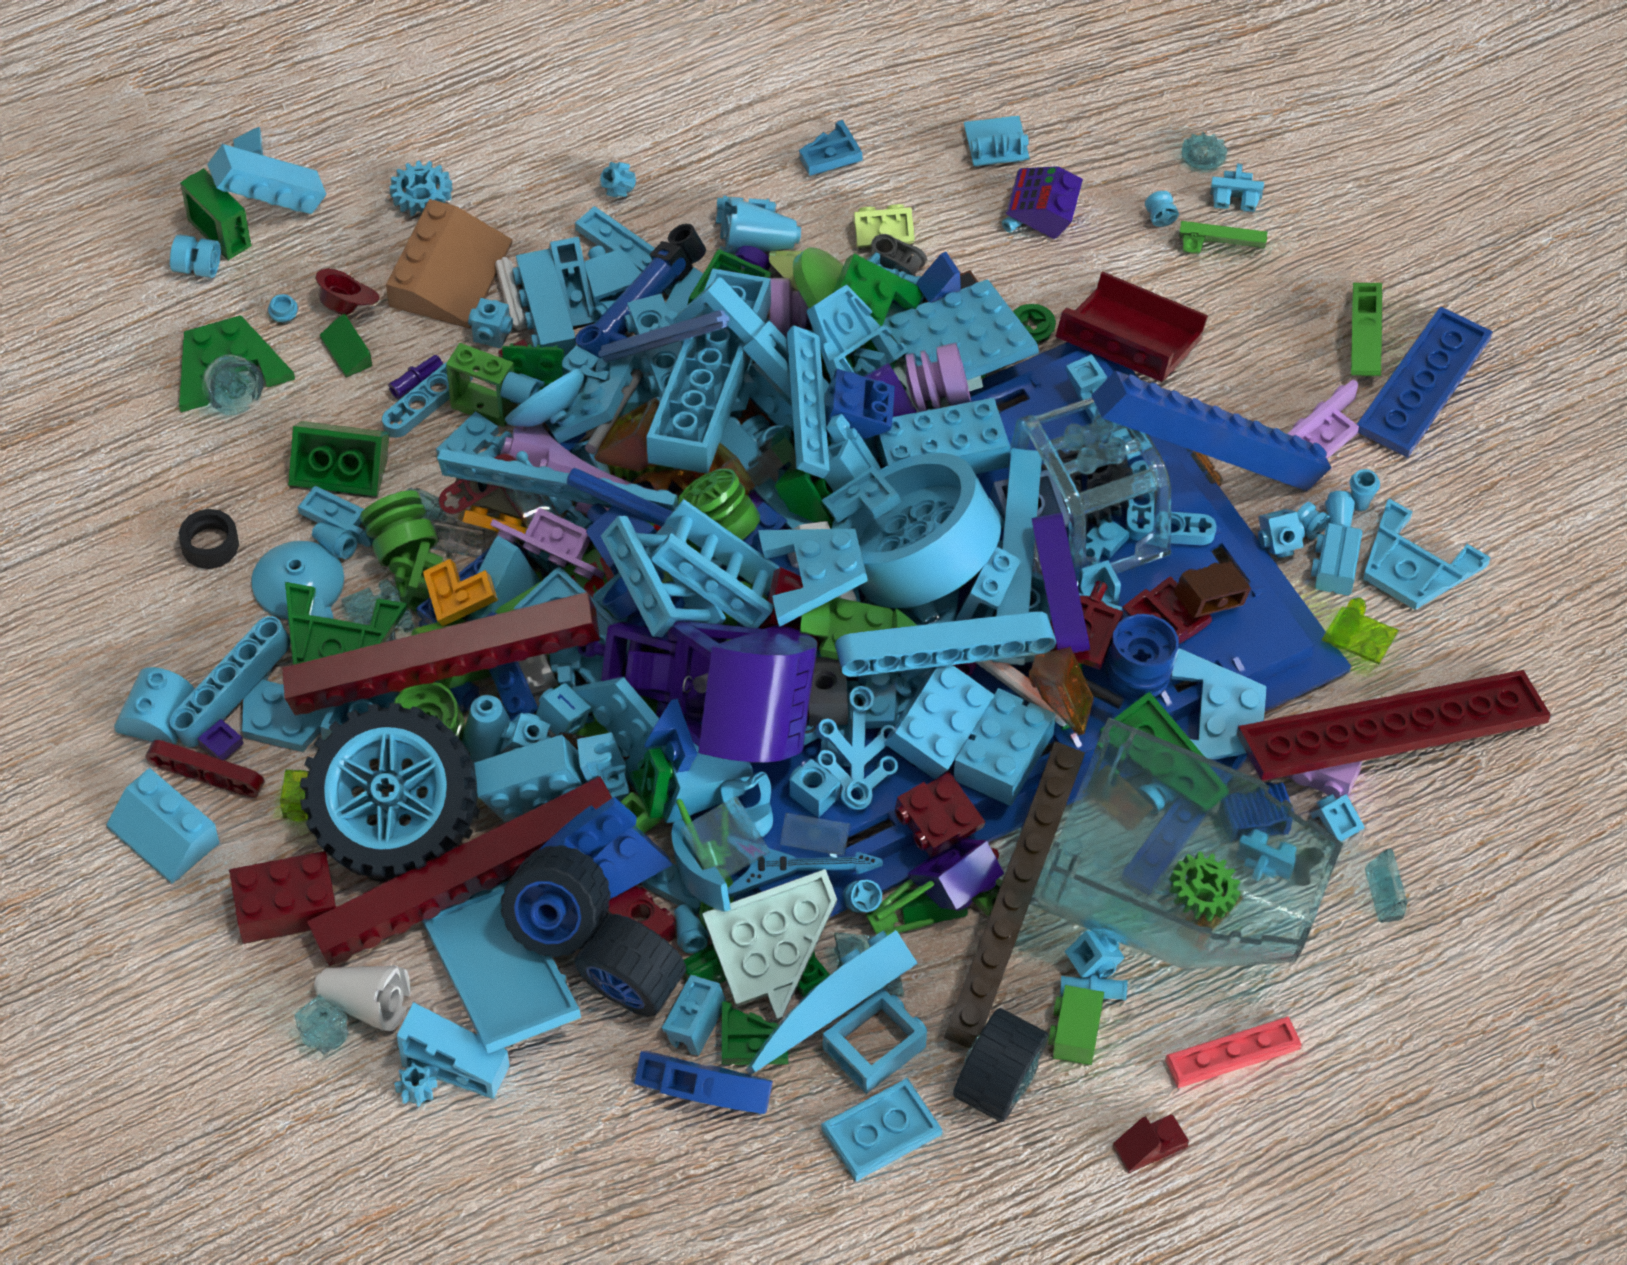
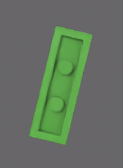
M1181 221L1179 237L1183 238V252L1200 254L1204 241L1265 248L1268 232Z

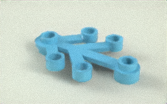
M857 686L847 695L848 708L852 711L851 745L837 730V725L833 720L823 719L816 726L817 736L822 740H829L850 764L849 776L836 762V756L832 751L823 750L815 757L816 763L840 780V786L842 787L840 793L841 800L846 807L852 810L866 808L872 801V789L885 777L892 776L898 769L896 759L892 756H885L878 761L877 769L864 779V765L887 746L884 744L886 740L884 731L891 732L894 726L886 725L881 728L877 737L865 747V714L874 703V695L868 687ZM854 697L861 698L863 705L857 706L854 703ZM822 725H828L831 729V734H825L822 730ZM821 756H827L830 759V765H824L821 761ZM883 762L890 763L892 770L886 771L883 768ZM852 790H856L859 792V800H856L851 796Z

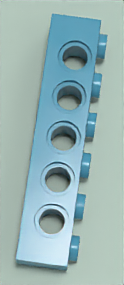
M662 294L627 302L629 315H625L624 319L628 332H634L633 336L649 332V328L654 323L660 324L661 328L670 325L668 321H665V314L668 312ZM680 341L641 352L640 362L644 374H650L647 377L650 391L652 394L657 393L658 397H655L657 409L682 348Z

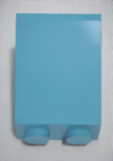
M694 743L698 755L689 771L676 773L674 764L670 761L673 768V777L668 783L669 797L663 809L665 822L672 823L682 819L676 803L678 799L683 801L689 816L722 803L720 795L721 785L729 780L747 781L753 775L750 762L728 760L698 753L699 746ZM666 745L655 746L654 749L661 748L665 759L669 760L666 753ZM733 788V797L745 794L746 790Z

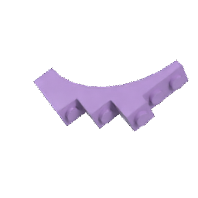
M542 424L532 427H515L511 438L505 437L501 454H509L516 459L518 452L525 451L528 454L529 462L534 467L546 466L554 471L570 473L573 468H577L597 478H606L615 483L625 485L633 484L610 475L573 455L557 443ZM575 501V510L587 513L593 506Z

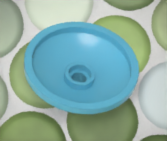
M580 368L575 369L535 393L506 416L505 421L507 424L515 427H532L548 420L554 424L567 415L564 409L578 395L583 382V371Z
M310 541L283 543L269 550L257 562L252 573L253 593L257 602L265 611L282 619H287L285 582L316 588L315 599L322 597L324 607H331L340 597L344 587L343 567L338 557H334L321 544Z

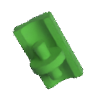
M423 540L420 542L418 552H415L412 561L410 560L411 555L408 552H402L401 557H394L389 563L390 571L395 574V581L403 582L404 577H407L401 600L410 603L413 596L425 600L430 597L425 577H422L421 574L423 571L442 563L443 557L428 551L430 543Z

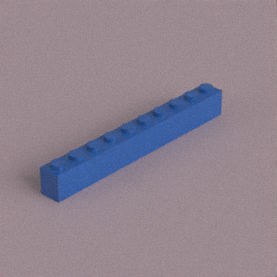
M1115 371L1091 395L1103 419L1308 491L1331 469L1326 458L1327 452L1318 443L1305 441L1297 435L1286 434L1278 428L1267 427L1259 421L1248 420L1237 413H1229L1218 406H1210L1202 403L1197 398L1191 399L1175 390L1164 389L1156 383L1145 382L1132 374L1126 375Z

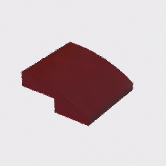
M1171 576L1150 592L1144 589L1122 607L1128 616L1149 614L1164 619L1174 628L1179 637V644L1212 622L1210 614L1192 618L1191 614H1188V609L1181 605V600H1178V596L1174 594L1178 583Z

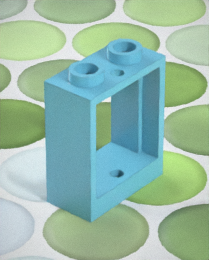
M881 988L823 1033V1050L867 1094L926 1048L927 1029L918 1017H912L905 1010L904 1004L896 995H890L884 988ZM882 1009L908 1037L871 1065L845 1037Z

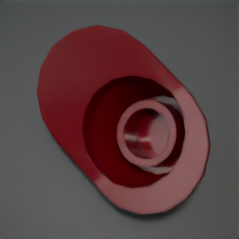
M327 268L321 269L316 273L315 279L320 286L318 295L320 302L328 309L340 315L353 313L358 305H372L379 301L380 296L375 290L358 282L345 272Z

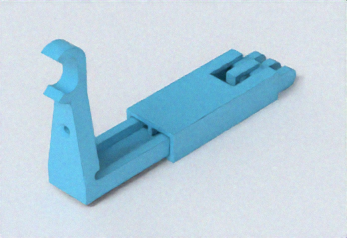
M721 277L717 278L678 314L672 310L665 314V321L672 325L694 318L708 305L714 311L723 310L725 315L729 316L727 325L745 343L742 349L792 400L787 338L770 320L764 323ZM654 323L649 330L661 328L660 324ZM823 377V390L825 400V393L830 384Z

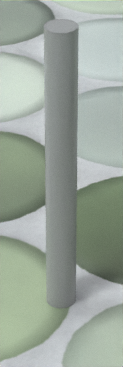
M639 369L632 370L631 375L633 379L630 385L623 387L621 392L624 397L613 419L599 425L585 446V450L588 453H596L643 377V373Z

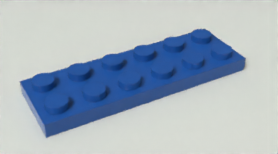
M1440 306L1357 423L1359 426L1358 433L1408 458L1486 347L1493 331Z

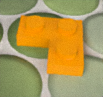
M471 505L469 510L464 509L458 516V520L487 528L497 533L499 530L490 525L493 519L524 534L528 529L521 525L522 520L504 513H500L498 518L487 515L488 509L476 505Z
M448 559L423 571L437 621L442 626L498 601L491 576L486 570L460 581L456 564L451 559Z

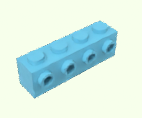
M225 144L219 147L207 164L217 189L243 195L249 199L261 200L271 205L290 208L293 211L312 214L327 195L316 170Z
M545 249L516 255L517 267L512 268L515 285L521 284L522 289L518 290L521 307H527L528 312L524 313L527 329H533L534 334L531 335L532 347H537V344L541 345V348L558 345V348L564 349L565 357L576 346V337L551 250Z

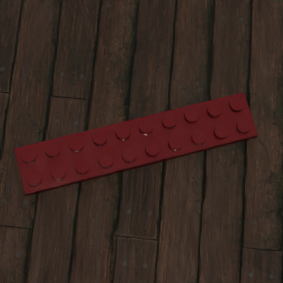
M1519 670L1238 726L1236 735L1261 781L1546 724L1549 722L1551 714L1525 671Z

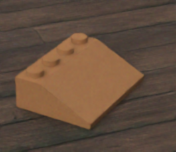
M429 199L386 283L389 307L471 329L472 326L468 324L470 311L472 308L476 309L480 298H486L497 276L495 263L497 260H501L502 257H506L513 243L512 239L457 206Z

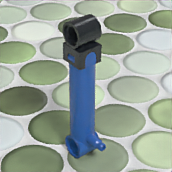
M681 224L669 233V243L661 241L650 253L652 259L650 264L595 324L588 325L578 332L575 341L579 347L601 358L598 352L601 351L602 345L628 338L625 336L628 330L624 319L625 315H629L627 302L662 294L674 280L682 281L694 268L692 264L698 262L706 253V247L693 225Z

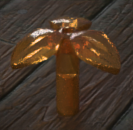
M673 470L650 471L640 475L632 483L637 484L649 481L654 490H667L671 484V478L685 480V476Z

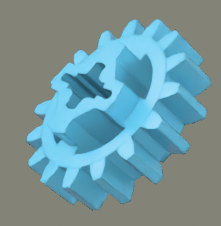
M419 160L414 167L407 163L405 171L397 169V177H391V186L389 187L394 206L399 205L401 212L409 209L410 216H414L416 212H421L422 214L429 199L446 203L445 200L449 201L452 199V180L449 178L448 171L443 172L441 165L433 168L432 161L423 166Z

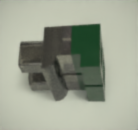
M788 424L760 444L757 456L749 461L748 465L750 468L747 469V474L757 486H760L770 477L776 483L780 468L788 462L796 468L794 431Z

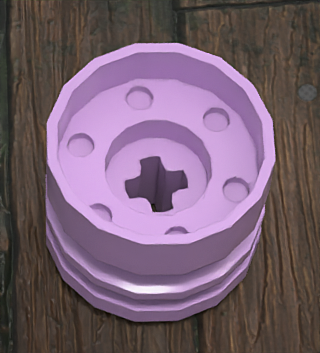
M771 278L770 322L785 337H787V332L793 325L802 329L812 327L806 311L809 307L799 290L792 291L790 278Z
M956 342L937 347L936 362L931 363L925 350L920 351L923 364L920 366L917 365L913 353L906 355L907 366L905 374L911 399L919 412L928 410L927 401L932 400L934 409L941 408L940 398L942 397L947 398L950 406L971 402L967 379Z

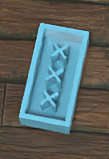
M994 398L896 416L892 419L891 430L876 435L874 438L882 468L899 460L925 453H947L958 456L971 466L975 474L1009 467L1010 444Z

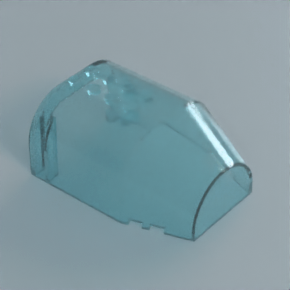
M1108 717L1058 841L1053 843L1029 905L1181 969L1295 963L1305 946L1343 843L1311 818L1306 822L1291 810L1293 805L1286 799L1281 803L1269 794L1268 790L1270 787L1261 780ZM1198 851H1201L1204 858L1208 859L1210 854L1213 853L1215 854L1216 862L1219 863L1225 859L1226 865L1224 867L1227 870L1235 869L1232 879L1240 880L1237 890L1241 893L1231 912L1227 911L1223 918L1220 919L1215 914L1211 921H1207L1205 914H1201L1197 920L1194 918V911L1190 910L1187 913H1183L1185 905L1173 902L1177 894L1169 892V888L1172 885L1169 877L1174 871L1173 869L1179 860L1183 861L1187 854L1195 858Z

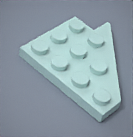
M826 869L730 903L731 910L724 912L713 909L702 913L736 1007L768 996L776 1020H782L837 903V898Z

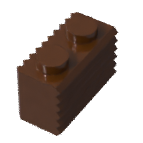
M1228 561L1223 564L1213 563L1203 569H1189L1185 571L1179 578L1174 594L1178 596V600H1181V605L1188 609V614H1191L1192 618L1244 605L1251 587L1232 562Z

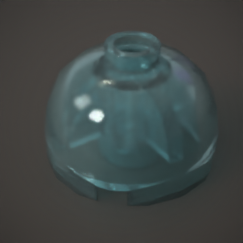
M225 354L216 357L208 364L202 377L203 394L211 406L224 415H237L250 409L246 405L252 403L254 399L258 400L264 386L263 375L256 365L238 354Z

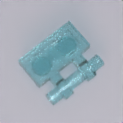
M383 579L378 583L382 591L381 594L374 596L370 587L342 598V606L351 622L370 625L376 599L401 602L400 592L397 587L392 586L389 579ZM409 608L395 627L401 626L404 632H410L415 628L411 620L413 615ZM394 630L386 642L396 640Z

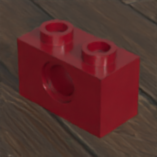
M635 885L610 899L609 909L606 914H620L633 920L638 917H646L648 919L637 922L655 931L668 943L676 938V921L674 916L668 909H661L656 905L651 894L645 888H638Z

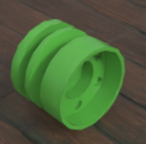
M719 469L701 476L685 488L679 496L678 505L683 499L741 540L754 531L760 522L758 510L749 496L745 495V488L739 482L738 476L732 469Z
M401 491L381 498L366 507L359 516L363 526L366 527L365 532L369 538H376L371 546L381 566L389 567L390 560L394 557H401L402 552H408L411 555L410 560H413L414 554L418 552L422 540L430 543L428 551L434 548L439 541L429 519H422L427 511L424 505L421 504L422 500L417 491Z
M437 682L405 688L396 697L394 703H400L407 709H411L412 706L420 708L424 713L430 716L434 715L440 719L461 741L465 728V719L452 692L444 685Z

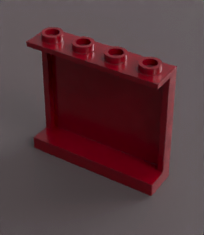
M1102 271L1097 289L1075 311L1067 307L1062 311L1055 337L1163 382L1201 341L1208 315Z

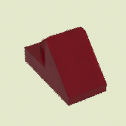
M1173 1114L1151 1124L1145 1116L1113 1143V1148L1130 1174L1188 1147L1189 1140Z

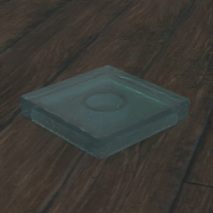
M737 796L680 828L681 833L703 869L716 867L723 879L728 878L770 853L769 848Z

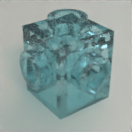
M320 994L294 1015L302 1041L310 1049L316 1048L323 1056L331 1049L339 1048L349 1035L346 1023L348 1017L338 1005L332 1007Z

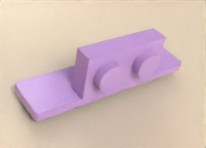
M1353 379L1347 385L1339 386L1330 399L1326 402H1320L1307 418L1299 419L1287 434L1297 435L1305 441L1320 444L1327 452L1326 458H1329L1358 433L1359 426L1341 413L1344 408L1355 400L1358 382Z
M539 507L525 534L494 519L490 524L499 530L497 536L499 535L510 543H514L515 539L524 542L522 548L538 556L541 551L550 554L548 560L565 568L566 564L569 563L576 567L575 573L591 580L593 575L601 579L605 575L604 572L581 561L591 541L586 533V529Z

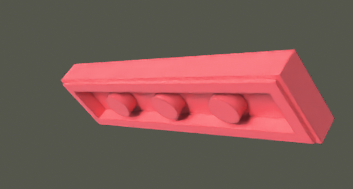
M1288 1016L1168 1054L1165 1061L1177 1088H1181L1300 1050L1302 1044Z

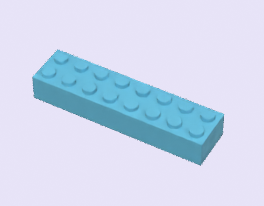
M712 269L705 289L717 278L721 277L765 323L771 307V278ZM708 305L703 311H701L695 317H699L715 311ZM728 325L726 328L684 340L646 437L648 463L706 474L709 472L751 357L742 349L745 343Z

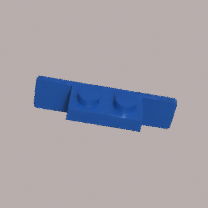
M490 612L486 617L496 615L497 613ZM518 661L489 669L511 721L520 713L533 714L538 709Z

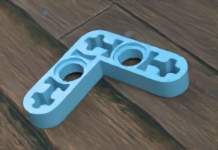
M1144 460L1136 461L1130 466L1133 470L1135 489H1133L1134 498L1144 496L1150 501L1146 505H1137L1133 499H1129V508H1127L1126 530L1129 532L1131 539L1141 542L1207 545L1214 540L1217 526L1215 520L1209 515L1155 511L1156 468L1153 464ZM1139 473L1145 474V485H1139ZM1138 516H1144V529H1139L1137 526ZM1167 523H1174L1180 529L1171 533L1167 532L1163 526ZM1185 525H1189V532H1185ZM1199 527H1205V533L1199 532Z

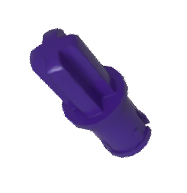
M434 355L417 367H408L406 373L388 383L391 394L399 400L443 365L440 357Z

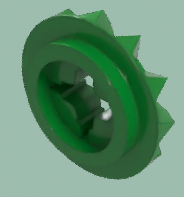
M1025 304L1013 311L1037 344L1042 339L1049 340L1050 335L1055 332L1056 320L1048 308L1039 304ZM1029 318L1034 325H1037L1036 330H1033L1028 325Z

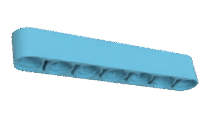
M1029 612L850 633L841 636L835 642L842 673L849 677L1039 655L1051 651L1056 645V639L1048 615L1044 612Z

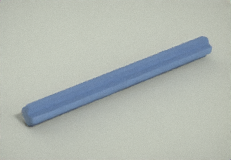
M723 310L715 311L602 345L598 355L603 358L604 362H611L726 328L729 316H726Z

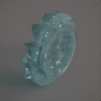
M1204 131L1198 136L1192 133L1189 139H1184L1182 157L1193 168L1212 170L1224 163L1227 157V148L1224 145V139H1217L1215 133L1211 136L1205 135ZM1202 146L1207 147V156H1204V152L1201 149Z

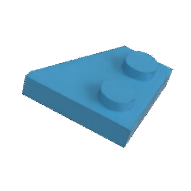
M843 120L835 123L836 129L827 135L823 132L816 137L814 142L808 143L799 150L800 161L809 176L863 161L862 151Z

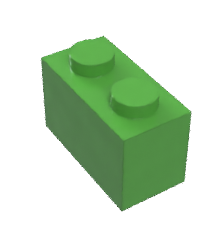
M1065 985L1063 997H1056L1053 1016L1059 1017L1058 1026L1051 1025L1048 1045L1054 1046V1059L1092 1065L1103 1005V991Z

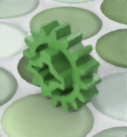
M1198 851L1195 858L1187 854L1183 861L1179 860L1173 869L1174 871L1169 877V881L1172 882L1169 892L1177 894L1173 901L1175 904L1183 903L1185 905L1183 913L1192 910L1194 911L1195 919L1198 920L1201 914H1205L1207 921H1211L1215 914L1221 919L1227 911L1231 912L1241 893L1237 890L1240 880L1232 879L1235 869L1227 870L1224 867L1226 865L1225 859L1218 863L1215 861V854L1211 853L1207 859L1204 858L1201 851Z

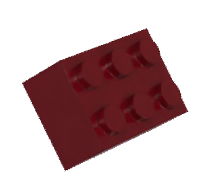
M326 851L229 869L238 927L243 944L311 931L307 921L336 907Z

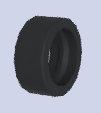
M205 509L189 515L182 522L178 532L183 556L189 563L198 568L212 569L223 566L231 561L239 547L235 522L228 514L221 510ZM205 529H219L227 534L226 540L215 548L200 549L191 544V539Z

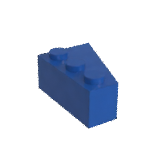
M636 825L590 856L602 868L603 874L609 882L608 887L611 892V899L673 865L667 854Z

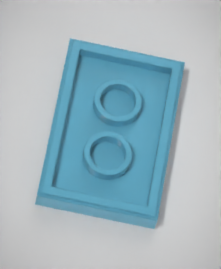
M908 1078L821 1124V1130L855 1181L864 1178L942 1135V1128Z

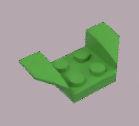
M836 597L801 615L800 633L820 637L818 649L821 656L839 660L835 642L843 635L918 625L897 608L893 612L889 608Z

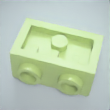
M894 204L887 206L885 210H876L875 207L869 206L859 208V212H854L852 219L855 226L857 248L871 247L873 238L879 234H888L907 244H914L912 207L904 208L903 204Z

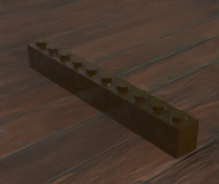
M1056 741L1051 749L944 1039L973 1049L986 1024L1085 752Z

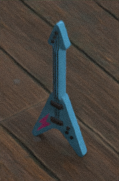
M732 836L727 838V844L750 863V868L728 888L729 897L790 876L797 871H822L824 869L856 870L857 874H861L883 865L881 858L861 852H856V857L795 858L792 855Z

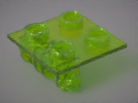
M1359 597L1353 598L1349 601L1347 608L1341 607L1324 634L1322 641L1331 644L1335 648L1360 656L1366 661L1380 664L1399 630L1364 616L1366 611L1365 601Z

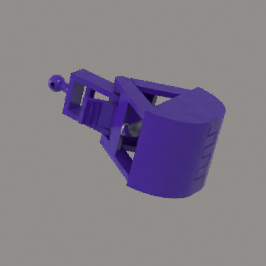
M622 621L607 627L606 644L595 641L584 646H577L579 654L585 658H592L596 655L604 657L601 681L624 677L639 695L658 700L656 709L658 717H661L671 700L678 699L692 741L699 746L698 753L744 762H776L798 755L803 751L817 651V641L808 634L800 633L799 630L784 625L779 627V624L766 629L676 621L663 637H653L648 628ZM627 639H629L630 648L628 650L626 674H623ZM643 644L662 648L663 654L642 652Z

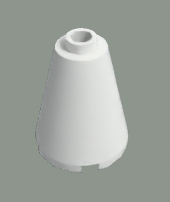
M396 965L325 968L322 973L317 975L314 983L315 992H317L320 1000L381 1031H393L400 1024L407 1007L402 1006L404 995L410 997L411 990L410 977L407 970Z

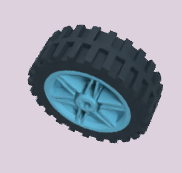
M390 703V708H381L378 704L368 705L369 711L360 714L358 711L353 710L347 713L349 720L342 725L336 721L331 724L329 729L332 733L324 741L319 737L314 745L318 748V751L314 758L307 756L304 766L309 769L307 778H301L300 788L305 791V799L300 800L301 809L307 813L308 820L306 825L309 831L317 838L316 842L351 872L359 876H367L371 880L379 882L382 879L392 880L414 868L420 869L427 866L426 862L436 857L440 858L446 852L456 848L464 837L469 840L473 833V830L469 828L473 818L478 819L480 809L476 806L478 794L475 766L466 746L450 728L434 715L430 716L424 713L422 709L414 706L411 709L404 708L400 703ZM372 759L380 760L378 771L370 769ZM411 759L413 766L403 770V761ZM387 784H390L394 791L389 792V796L386 797L382 793V789H387ZM355 787H362L365 791L357 797L352 795ZM426 787L428 789L427 796L422 799L418 798V789ZM370 815L378 816L377 825L371 826L367 823ZM410 815L411 822L406 826H402L400 818Z

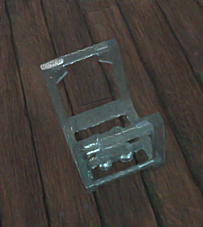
M1092 397L1037 416L1031 414L1017 419L1009 452L1008 470L1010 469L1011 449L1028 450L1031 439L1061 492L1069 514V547L1077 586L1079 571L1082 568L1099 563L1096 557L1086 556L1085 514L1154 491L1153 531L1136 543L1134 555L1110 563L1114 572L1117 574L1171 554V484L1164 461L1148 434L1103 419L1097 408L1092 424L1083 427L1078 424H1070L1066 427L1064 436L1049 440L1041 424L1096 406ZM1126 428L1133 440L1125 442L1118 437L1109 438L1112 432ZM1058 450H1062L1065 453L1070 452V450H1080L1077 459L1063 464L1059 458ZM1140 451L1149 467L1148 470L1078 493L1070 477V474L1076 472L1091 474L1096 468L1110 463L1120 464L1124 461L1126 455Z

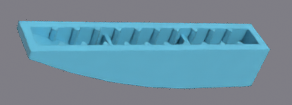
M883 930L867 941L871 947L862 953L856 948L842 957L841 961L844 965L836 969L810 990L783 1018L746 1068L749 1075L755 1073L917 965V961L898 932L895 930L887 935Z

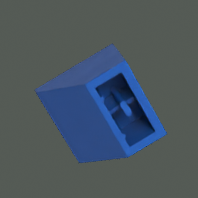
M837 369L825 393L826 426L829 424L832 416L842 414L850 424V429L855 428L862 439L890 431L892 428L895 386L883 381L863 377L853 372Z

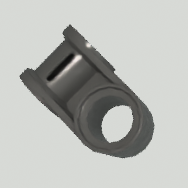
M879 234L871 242L870 256L876 252L879 253L880 264L885 268L898 269L899 272L904 271L909 275L916 276L915 273L919 267H923L927 262V256L920 248L902 242L891 235Z

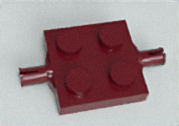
M1095 581L1090 596H1080L1090 650L1060 656L1062 661L1056 671V674L1060 677L1063 674V678H1068L1074 663H1082L1098 670L1101 669L1111 646L1113 632L1123 618V611L1112 608L1101 601L1108 588L1104 582H1102L1100 587L1101 581ZM1057 644L1049 652L1059 655Z

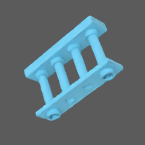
M683 499L665 520L666 524L676 530L675 535L670 533L653 552L650 560L745 627L758 628L773 611L774 605L762 598L763 593L767 594L770 591L774 570L780 567L771 560L765 559L764 555ZM687 538L702 548L700 553L685 543ZM712 557L726 565V571L711 562ZM738 574L753 584L752 589L737 580Z
M617 516L603 532L601 538L652 636L663 637L676 621L721 625L726 620V617L717 606L672 575L671 577L675 584L662 583L656 571L665 570L650 560L651 558L648 557L643 547L651 546L658 548L670 533L675 535L676 530L665 523L656 534L636 533L628 516ZM669 596L683 597L688 609L675 608Z

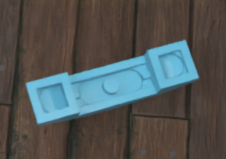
M1092 354L1066 365L1065 369L1085 411L1110 446L1116 452H1120V456L1130 460L1153 449L1154 445L1145 433L1101 417L1091 395L1107 380V376Z
M682 819L675 821L672 827V843L677 872L682 883L689 892L703 903L724 912L731 910L727 883L716 867L705 870L701 869L696 862L694 844Z

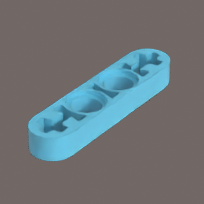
M446 363L385 411L382 416L383 429L390 432V437L398 438L406 435L450 399ZM439 383L447 386L442 392H435L431 389L433 385ZM414 401H422L425 403V406L416 410L412 409L410 404Z

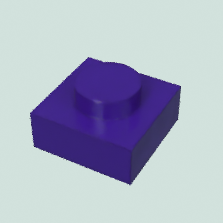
M222 719L197 738L199 746L212 757L225 760L244 744L242 736Z

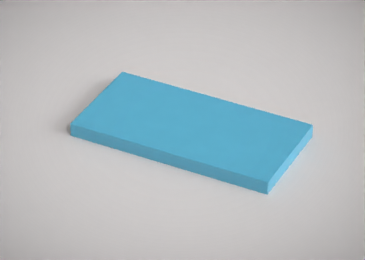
M509 881L498 884L492 889L480 891L470 896L464 903L454 904L440 911L434 918L422 920V924L487 1054L581 1018L580 1009L552 956H542L534 951L527 950L507 930L504 918L501 915V897Z

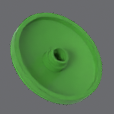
M814 247L805 249L793 261V275L796 285L809 308L832 294L844 266L831 254ZM864 344L861 345L860 347H858V348L866 349V347L864 346Z

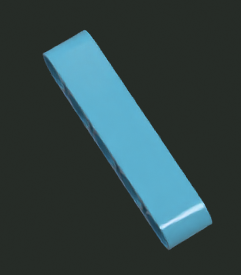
M267 616L259 620L173 712L169 721L170 726L184 746H198L197 738L220 719L224 720L288 651L291 640L278 618Z

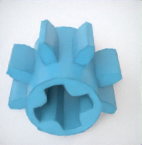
M610 162L609 167L602 171L600 181L602 187L608 188L606 195L627 197V193L634 189L636 177L635 173L628 171L630 164Z
M412 1063L411 1067H408L405 1071L401 1069L398 1071L401 1081H397L394 1084L396 1092L402 1093L403 1104L410 1101L411 1103H416L417 1107H420L421 1103L426 1099L433 1100V1093L430 1088L437 1087L436 1077H430L431 1073L428 1065L422 1068Z

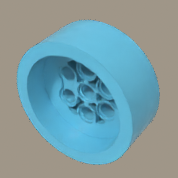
M925 453L894 462L878 471L897 492L902 501L891 512L875 519L868 509L863 506L851 517L845 518L839 523L835 519L833 521L832 529L856 530L868 579L867 582L858 586L861 592L871 602L889 608H907L926 604L961 587L988 562L997 547L1001 533L998 514L971 466L962 458L947 453Z

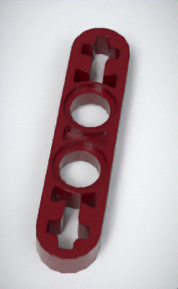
M154 740L145 755L146 759L155 767L246 797H257L265 783L264 778L254 770L162 740Z

